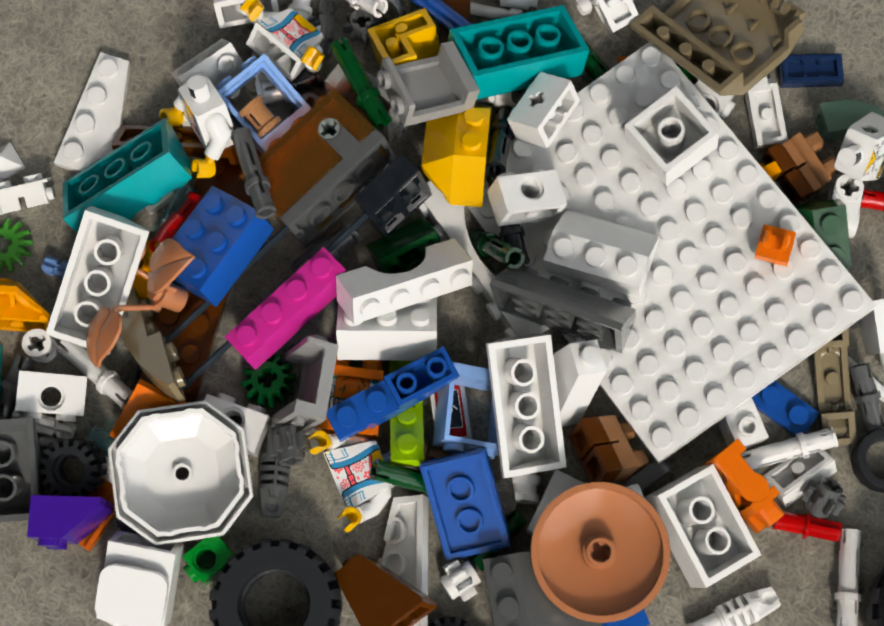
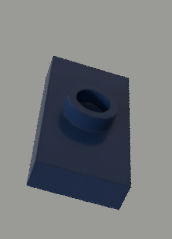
M842 53L789 55L778 65L780 88L842 87L844 84Z

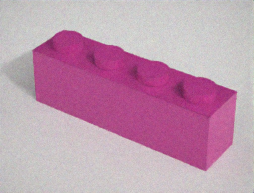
M323 247L232 329L225 338L255 370L258 369L337 296L336 275L347 272L346 269Z

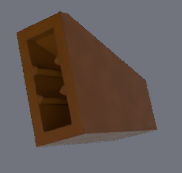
M361 554L345 560L342 564L343 567L334 573L360 626H413L438 607L435 600L375 559Z

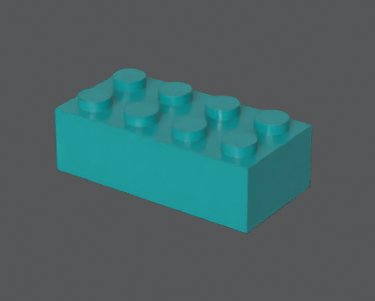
M564 5L450 29L447 42H454L480 89L476 100L528 88L540 72L565 79L581 76L590 51Z

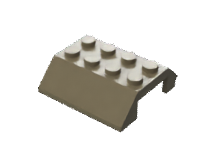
M678 0L664 13L655 6H650L630 23V28L718 95H744L790 55L806 27L802 24V21L807 13L790 1L783 4L785 0Z

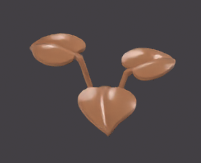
M168 238L159 244L150 259L151 271L149 273L138 267L137 274L148 280L147 295L151 299L152 304L115 305L111 310L104 306L93 317L87 331L86 346L88 355L96 367L101 368L103 359L113 349L121 334L122 317L119 312L153 310L159 313L162 307L173 312H180L185 307L188 299L187 289L172 282L195 259V256L187 251L178 241ZM145 245V248H144V251H143V254H142L141 259H142V258L144 257V255H145L146 245Z

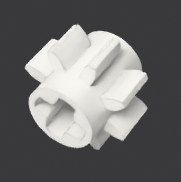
M454 559L443 566L446 574L439 579L452 600L460 596L462 601L465 602L478 594L474 586L481 583V580L469 561L460 564L458 559Z

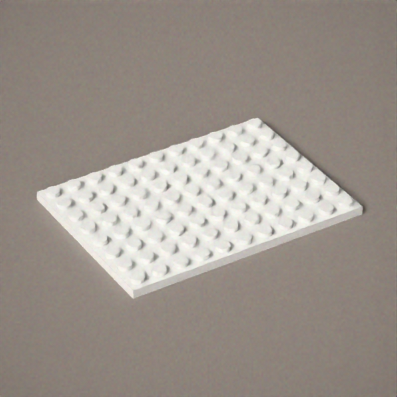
M648 42L577 93L580 102L548 148L530 144L514 137L510 141L506 172L523 174L536 168H542L544 171L556 169L567 201V206L555 219L520 223V227H524L525 236L523 238L530 258V263L525 264V266L536 270L538 276L550 279V276L562 278L569 283L568 286L579 290H581V287H588L599 292V297L611 301L613 298H620L631 303V308L636 309V318L623 352L619 353L599 346L606 367V373L600 386L658 464H660L869 314L877 305L676 63ZM677 86L718 132V147L668 186H665L627 142L624 125ZM486 173L483 206L466 207L485 232H492L499 236L501 229L500 226H497L488 197L489 184ZM566 210L660 236L640 298L546 271L543 258L553 229ZM763 224L796 232L787 267L754 259ZM560 332L568 344L585 341Z

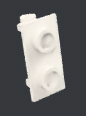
M42 173L23 177L24 183L12 186L10 180L0 182V215L21 210L20 197L25 198L27 208L50 204V200L55 199L53 187L47 188L46 182L52 180V177L43 178Z

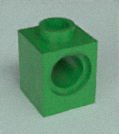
M220 536L204 538L182 556L187 563L183 569L194 583L200 580L203 584L208 585L215 579L219 570H224L227 566L226 561L235 554ZM206 552H214L216 555L215 565L207 570L202 569L200 565L202 555Z

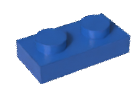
M776 381L752 397L758 411L794 437H796L795 434L800 432L805 434L820 414Z

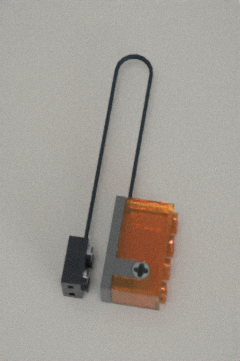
M334 88L328 94L321 96L316 101L315 106L304 116L297 118L291 128L282 137L272 141L268 149L259 157L264 175L269 178L271 183L270 193L277 209L276 214L273 216L284 227L256 253L239 278L288 232L307 249L355 203L358 204L363 214L325 248L329 253L337 248L366 219L387 238L432 195L420 170L402 153L396 158L386 138ZM242 173L239 177L245 184L246 181ZM204 301L165 337L166 342H171L211 304ZM228 340L186 379L187 385L182 387L183 391L232 346ZM139 365L136 366L132 377L133 390L139 381L142 371Z

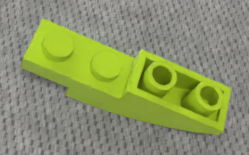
M389 360V374L414 361ZM423 401L390 419V453L392 464L413 467L419 466L421 462H424Z

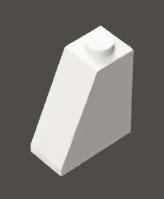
M597 339L570 343L553 354L562 428L578 424L606 373V367Z

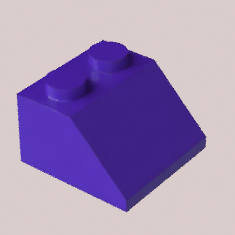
M31 495L27 537L38 541L37 546L46 547L48 550H67V544L78 545L114 512L115 505L101 497Z

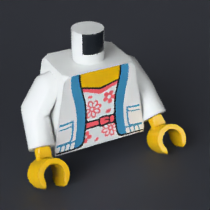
M245 0L239 7L254 24L246 45L260 56L265 53L288 80L292 82L305 66L312 73H316L321 69L322 60L325 55L320 46L323 34L320 32L321 25L317 18L309 16L305 19L294 9L290 8L281 12H263L265 7L259 0Z
M195 75L178 88L179 95L174 101V107L162 108L159 111V118H167L171 126H179L184 121V112L186 119L206 149L204 152L206 158L194 159L191 170L198 172L197 178H211L216 172L214 161L219 160L225 148L234 145L231 140V133L235 129L225 102L208 76Z
M316 431L309 435L307 439H315L319 443L318 447L310 450L311 454L315 455L325 449L328 450L323 454L345 505V509L337 516V519L346 517L351 522L344 529L345 532H350L359 523L379 515L391 498V489L394 485L371 480L369 473L371 465H375L373 464L375 459L391 463L390 451L381 454L376 440L370 441L366 436L354 435L340 442L335 433L327 434L324 431Z

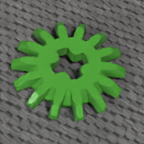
M11 218L6 219L3 227L0 225V238L4 237L6 241H12V245H9L7 248L8 252L3 253L0 250V274H2L3 266H7L10 273L14 272L12 264L17 262L22 267L25 263L20 259L21 256L30 257L32 254L25 250V246L33 245V241L24 240L25 236L31 234L30 231L27 229L19 232L18 230L23 225L20 221L13 227H10Z

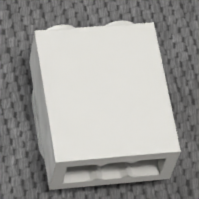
M117 531L108 540L104 569L99 576L95 602L96 618L102 619L113 626H167L171 621L184 544L172 543L155 546L141 535Z

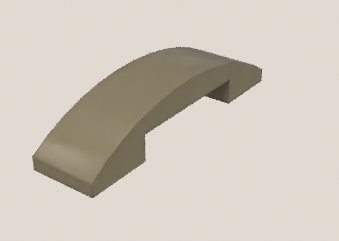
M849 328L813 353L814 385L817 410L820 413L818 415L820 430L832 426L834 429L833 433H836L838 445L857 444L855 411L852 410L847 351V346H850Z

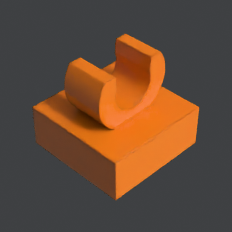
M763 224L754 259L787 267L796 232Z

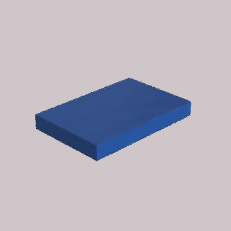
M486 447L420 463L421 474L446 561L511 547L512 540Z

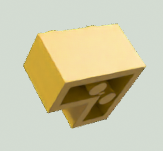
M426 8L367 29L374 57L379 67H381L383 58L390 57L396 66L438 56L440 44L436 25Z

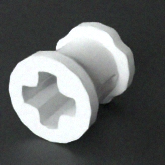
M39 328L32 329L24 335L22 348L34 361L48 363L56 357L58 344L51 336L45 335V330ZM39 341H41L44 346V349L41 351H39L38 347L36 346V344Z

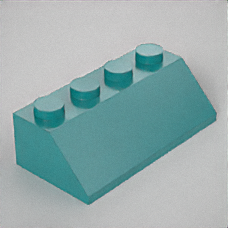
M163 118L63 182V220L76 233H78L84 211L90 206L131 220L137 212L149 205H155L163 196L174 189L184 187L192 179L190 159L170 122Z

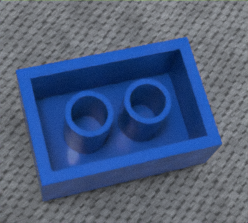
M212 185L172 238L195 256V259L191 261L173 282L217 307L271 235L274 228L266 219L257 218L253 207Z

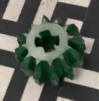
M276 355L272 362H270L269 358L256 370L244 368L243 374L250 378L241 382L243 389H250L245 395L249 401L257 398L256 405L260 407L264 406L267 399L270 409L276 408L275 399L277 398L280 399L282 404H287L288 400L283 393L295 394L296 392L295 388L290 385V383L297 381L296 374L289 373L293 368L290 362L282 364V356ZM267 375H272L274 378L272 387L266 388L265 384H261V382L266 381Z

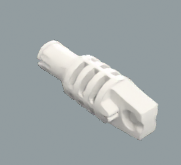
M767 587L745 593L722 603L713 609V614L688 623L687 626H749L778 609L781 603L774 589Z

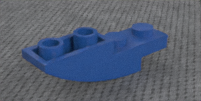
M443 346L384 376L383 381L328 408L327 418L337 438L342 442L367 428L373 429L413 407L457 379L459 373Z

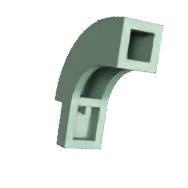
M835 100L820 103L813 115L819 135L826 142L845 138L848 128L870 112L884 117V111L874 105L857 100Z

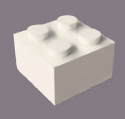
M677 86L624 125L627 142L665 186H668L718 147V132Z

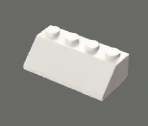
M93 206L88 207L84 211L45 335L87 348V331L95 314L104 306L111 310L115 305H126L150 233L148 229L123 216Z
M535 333L486 343L502 478L566 468L551 334Z

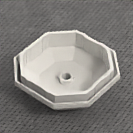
M206 400L137 410L108 448L116 517L155 546L225 535L254 496L245 430ZM185 467L188 469L189 476L187 479L179 480L177 478L176 472L179 468Z

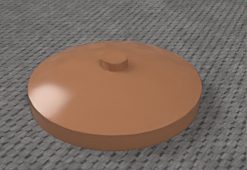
M591 482L577 485L564 491L552 500L542 512L535 525L531 539V565L541 590L561 611L587 622H615L640 612L660 592L670 566V542L661 517L645 498L633 490L618 484Z

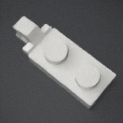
M766 75L745 93L755 149L772 147L778 143L782 144L788 141L777 82L774 83L773 78H767Z

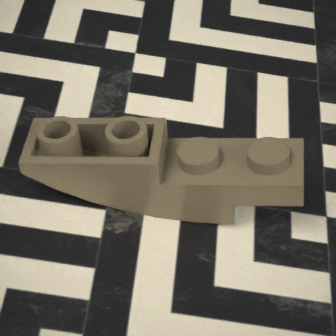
M135 288L131 289L126 305L150 304L146 297L141 299ZM153 310L127 311L128 317L122 319V331L120 334L126 347L147 378L158 389L179 403L185 401L182 387L186 386L187 383L181 368L176 367L175 361L179 360L177 349L172 341L167 343L161 332H158L154 322H150L149 317L153 316Z

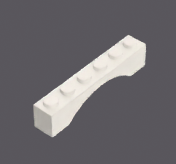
M428 181L426 184L432 195L417 208V211L424 218L429 217L435 225L433 228L436 230L440 242L455 238L473 259L471 288L477 295L483 293L489 302L486 304V308L495 321L501 319L506 326L505 336L508 338L535 333L550 334L555 331L554 329L498 310L490 287V282L495 275L480 260L471 244L465 223V206L450 205L444 198V194L431 181Z

